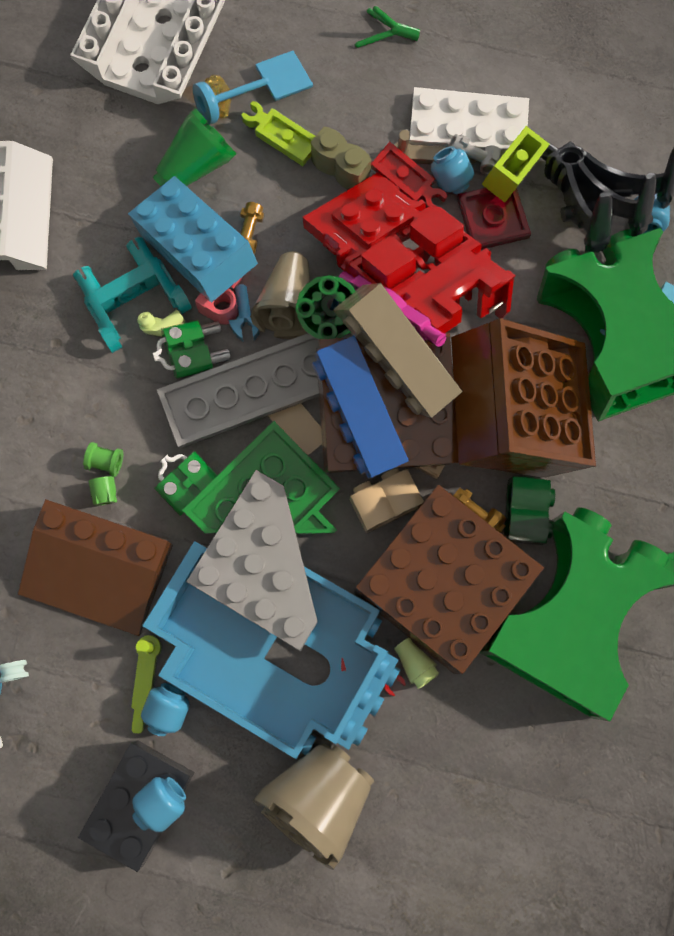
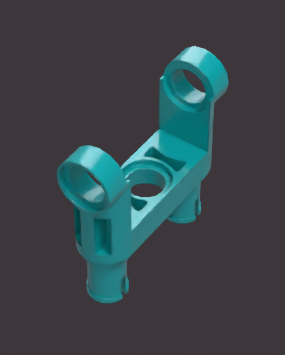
M143 237L134 238L139 250L132 240L126 245L127 250L131 253L138 267L103 287L100 286L89 266L81 267L87 277L86 279L82 277L79 270L73 273V278L77 281L85 295L84 304L99 327L98 331L112 354L122 349L123 346L119 341L121 337L107 313L160 285L173 308L177 307L181 314L192 309L180 285H176L163 262L152 255Z

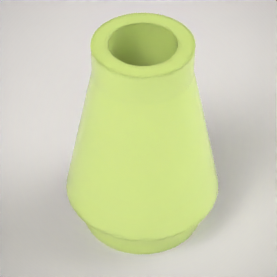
M410 638L405 639L394 648L410 683H415L418 689L439 675L435 668L437 664L419 649Z

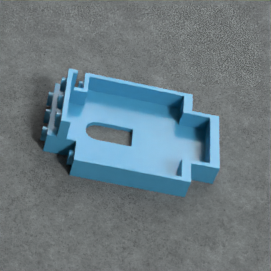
M194 541L143 624L144 628L176 646L158 676L295 759L299 757L300 753L306 755L310 751L316 740V737L311 735L313 730L323 734L324 738L334 744L338 743L348 750L352 743L359 746L368 728L363 726V723L368 714L375 717L384 701V698L379 696L384 685L387 684L391 687L401 670L396 667L397 658L388 654V651L378 645L374 646L365 640L367 635L373 638L381 625L382 620L377 618L380 610L304 567L318 621L305 645L325 656L330 664V674L324 683L315 686L306 684L264 659L277 636L187 582L207 549ZM341 658L344 659L346 671H341Z

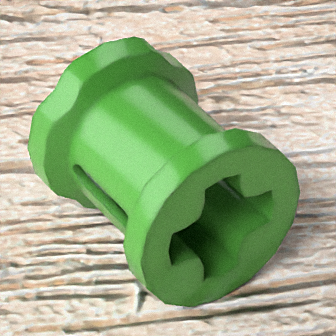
M90 442L84 455V469L91 470L95 468L107 471L110 476L116 477L122 466L123 449L117 448L114 451L98 447L97 443Z

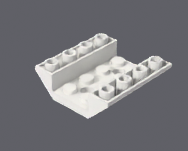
M97 0L70 56L105 86L155 104L179 99L187 86L225 0ZM162 16H169L171 18L169 22L164 24L157 22ZM140 63L149 65L148 69L142 72L134 70Z
M0 141V260H9L16 270H47L53 159L49 155L17 142Z

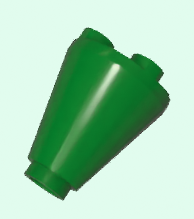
M196 108L186 116L156 168L157 173L153 176V179L160 186L164 185L174 176L185 186H188L227 164L236 155V152L228 145L222 135L207 123L208 121Z
M331 275L317 277L307 283L300 292L295 307L298 320L304 330L317 339L342 338L349 334V329L338 315L328 308L327 303L330 299L334 298L341 304L355 292L354 287L343 278Z

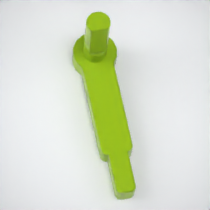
M151 635L140 638L136 644L138 662L131 705L134 709L131 731L138 734L144 731L145 723L141 718V713L148 694L153 689L157 657L162 650L160 640Z

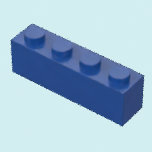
M355 336L316 351L315 358L317 361L312 362L314 371L319 381L325 380L330 392L326 393V398L332 411H339L344 423L340 424L339 427L346 443L352 442L357 454L353 456V460L359 473H366L368 478H372L408 462V457Z

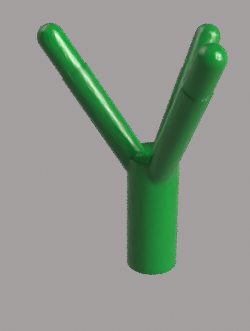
M374 6L373 9L368 8L367 13L390 27L391 30L355 43V47L359 48L393 35L418 41L420 29L397 23L380 8Z

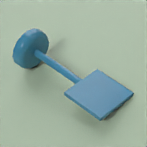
M290 51L255 64L262 79L218 95L214 94L206 82L193 84V97L197 110L210 125L216 123L219 119L218 103L265 85L275 101L313 87L312 81L295 52Z

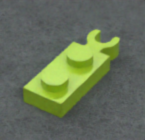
M252 101L250 103L251 110L256 115L249 116L243 112L241 115L242 122L248 127H257L255 134L258 138L301 166H304L311 157V141L315 135L273 108L266 114L258 102Z

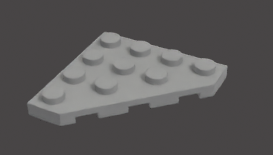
M256 470L187 582L301 651L318 623L285 488Z

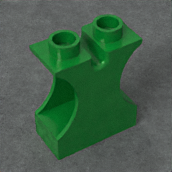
M661 228L638 236H631V229L612 235L607 248L602 251L606 259L604 265L597 260L594 252L581 255L578 249H567L553 256L545 266L537 295L538 303L557 308L571 316L581 325L591 342L593 367L588 375L591 409L598 422L674 395V303L668 299L659 287L653 271V254L663 235ZM600 329L605 330V335L600 332Z
M577 507L573 515L563 512L552 519L554 524L552 537L556 547L557 567L554 580L547 594L530 610L519 615H508L479 653L588 717L610 722L629 686L623 675L618 657V637L622 622L629 609L642 596L652 590L674 586V573L665 568L669 556L656 546L641 540H633L628 551L615 556L612 562L608 557V550L613 539L607 535L612 527L611 523L603 516L589 509Z

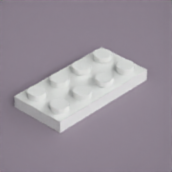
M414 87L409 144L448 147L455 134H462L470 139L469 144L482 150L486 146L494 145L501 149V155H503L525 126L528 127L529 98Z

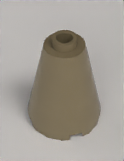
M290 251L279 257L252 308L250 316L253 325L264 333L265 329L274 331V337L280 339H294L306 334L298 320L295 309L300 292L310 282L309 262L301 253Z

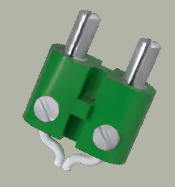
M195 320L161 328L162 338L157 342V351L153 353L155 361H160L164 368L172 370L175 378L179 379L213 369V363L229 360L230 352L228 349L210 353L207 344L205 345V335L221 331L218 321L200 326L199 321ZM162 343H164L166 352L169 354L171 366L167 364L164 358L159 357L162 351Z
M195 451L188 457L183 454H178L172 458L166 455L160 461L162 468L158 473V478L161 482L154 489L181 516L184 513L182 510L218 475ZM178 459L184 460L167 477H163V473L167 469V462H175Z

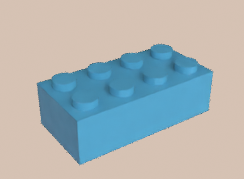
M175 176L128 213L140 235L211 303L258 264L248 240Z

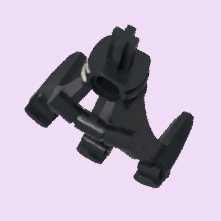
M571 141L559 149L550 144L540 157L546 161L545 177L551 180L563 192L566 207H562L560 211L562 221H572L578 228L584 229L587 232L584 238L585 252L597 253L607 248L609 240H611L612 216L615 215L629 219L628 225L631 229V236H638L648 229L649 224L653 222L652 211L655 194H657V200L662 203V209L667 208L674 197V147L670 153L665 172L661 174L648 173L647 175H639L614 169L600 162ZM632 195H639L637 200L625 198L632 197Z

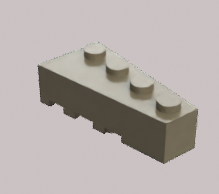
M381 283L362 285L333 310L349 331L364 346L370 358L378 363L386 372L385 377L396 389H400L407 397L405 403L416 415L421 414L432 418L462 392Z

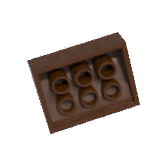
M45 499L32 532L18 595L140 636L173 545L169 541Z

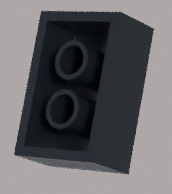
M139 740L132 742L78 838L138 872L145 865L162 832H154L149 828L144 831L135 823L132 814L135 812L132 804L134 796L155 777L163 779L170 777L185 792L195 772Z

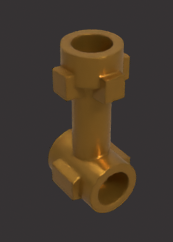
M247 202L245 208H242L240 213L241 218L245 219L241 235L248 240L255 255L257 241L252 240L256 222H263L264 213L263 207L260 204Z
M459 487L453 496L498 532H501L505 527L504 523L507 518L494 508H491L487 513L470 499L473 494L468 489L464 491Z

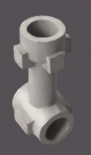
M455 134L448 147L454 146L456 149L464 150L468 157L481 163L480 172L488 175L501 158V149L497 146L489 145L482 150L469 144L470 139L466 136Z

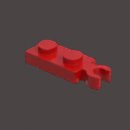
M390 141L371 163L372 170L376 173L379 172L398 186L400 192L411 200L419 201L422 199L426 202V208L429 206L432 208L437 207L431 201L435 197L443 202L447 200L448 196L444 190L431 187L435 178Z

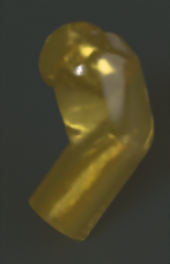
M213 74L204 81L211 87L215 95L230 90L224 79L219 75ZM232 98L218 103L219 118L228 117Z

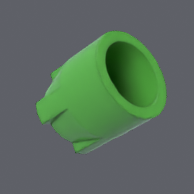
M113 476L89 480L93 505L102 506L117 503L116 486Z

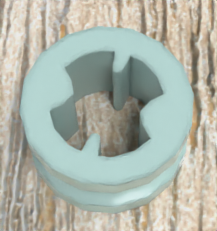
M20 660L1 664L0 683L29 677V673L24 670L27 661Z

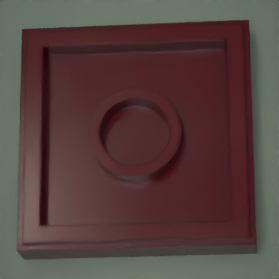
M487 188L458 194L457 201L467 234L482 244L481 250L530 238L531 231L517 188L506 202H503Z

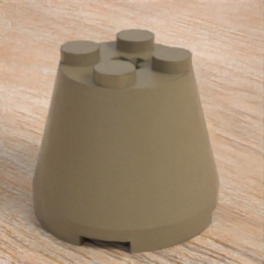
M323 743L316 746L262 788L253 799V803L257 806L265 807L261 813L294 844H298L309 853L312 851L314 853L313 858L316 861L334 870L343 858L374 779L361 768L356 770L348 763L350 756L336 745L331 749Z

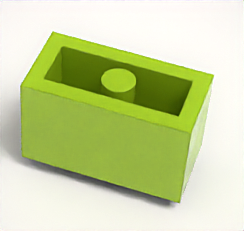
M525 126L494 165L482 185L503 202H506L550 144L529 127Z

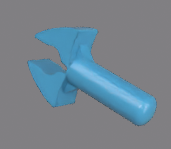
M239 284L235 287L239 316L236 320H229V324L237 338L244 342L242 328L245 322H248V325L252 327L253 338L256 340L260 330L253 325L250 317L251 311L247 286Z

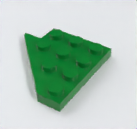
M273 421L182 510L203 533H217L257 470L284 486L296 533H335L337 529L319 510L340 488Z

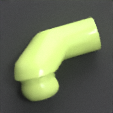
M175 310L164 319L154 317L150 312H143L138 316L137 322L144 333L162 337L161 328L185 323V320L180 312Z

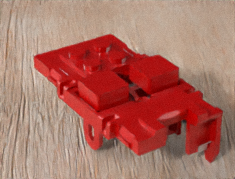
M379 172L303 216L304 229L336 256L339 268L354 278L360 275L371 284L381 283L383 287L391 289L407 305L428 317L431 326L444 334L462 322L460 298L464 296L467 301H470L474 288H478L477 316L480 319L495 311V315L498 318L503 319L511 311L513 283L516 275L509 270L505 271L491 260L490 250L485 248L481 251L482 244L464 232V225L441 207L432 208L429 206L426 208V202L423 200H411L400 192L398 186ZM410 239L419 247L412 250L406 248L403 242ZM430 256L434 257L435 265L433 263L426 264ZM419 267H420L422 270H425V269H429V270H430V271L427 272L426 274L423 273L421 270L414 274V272L416 271V269H418Z

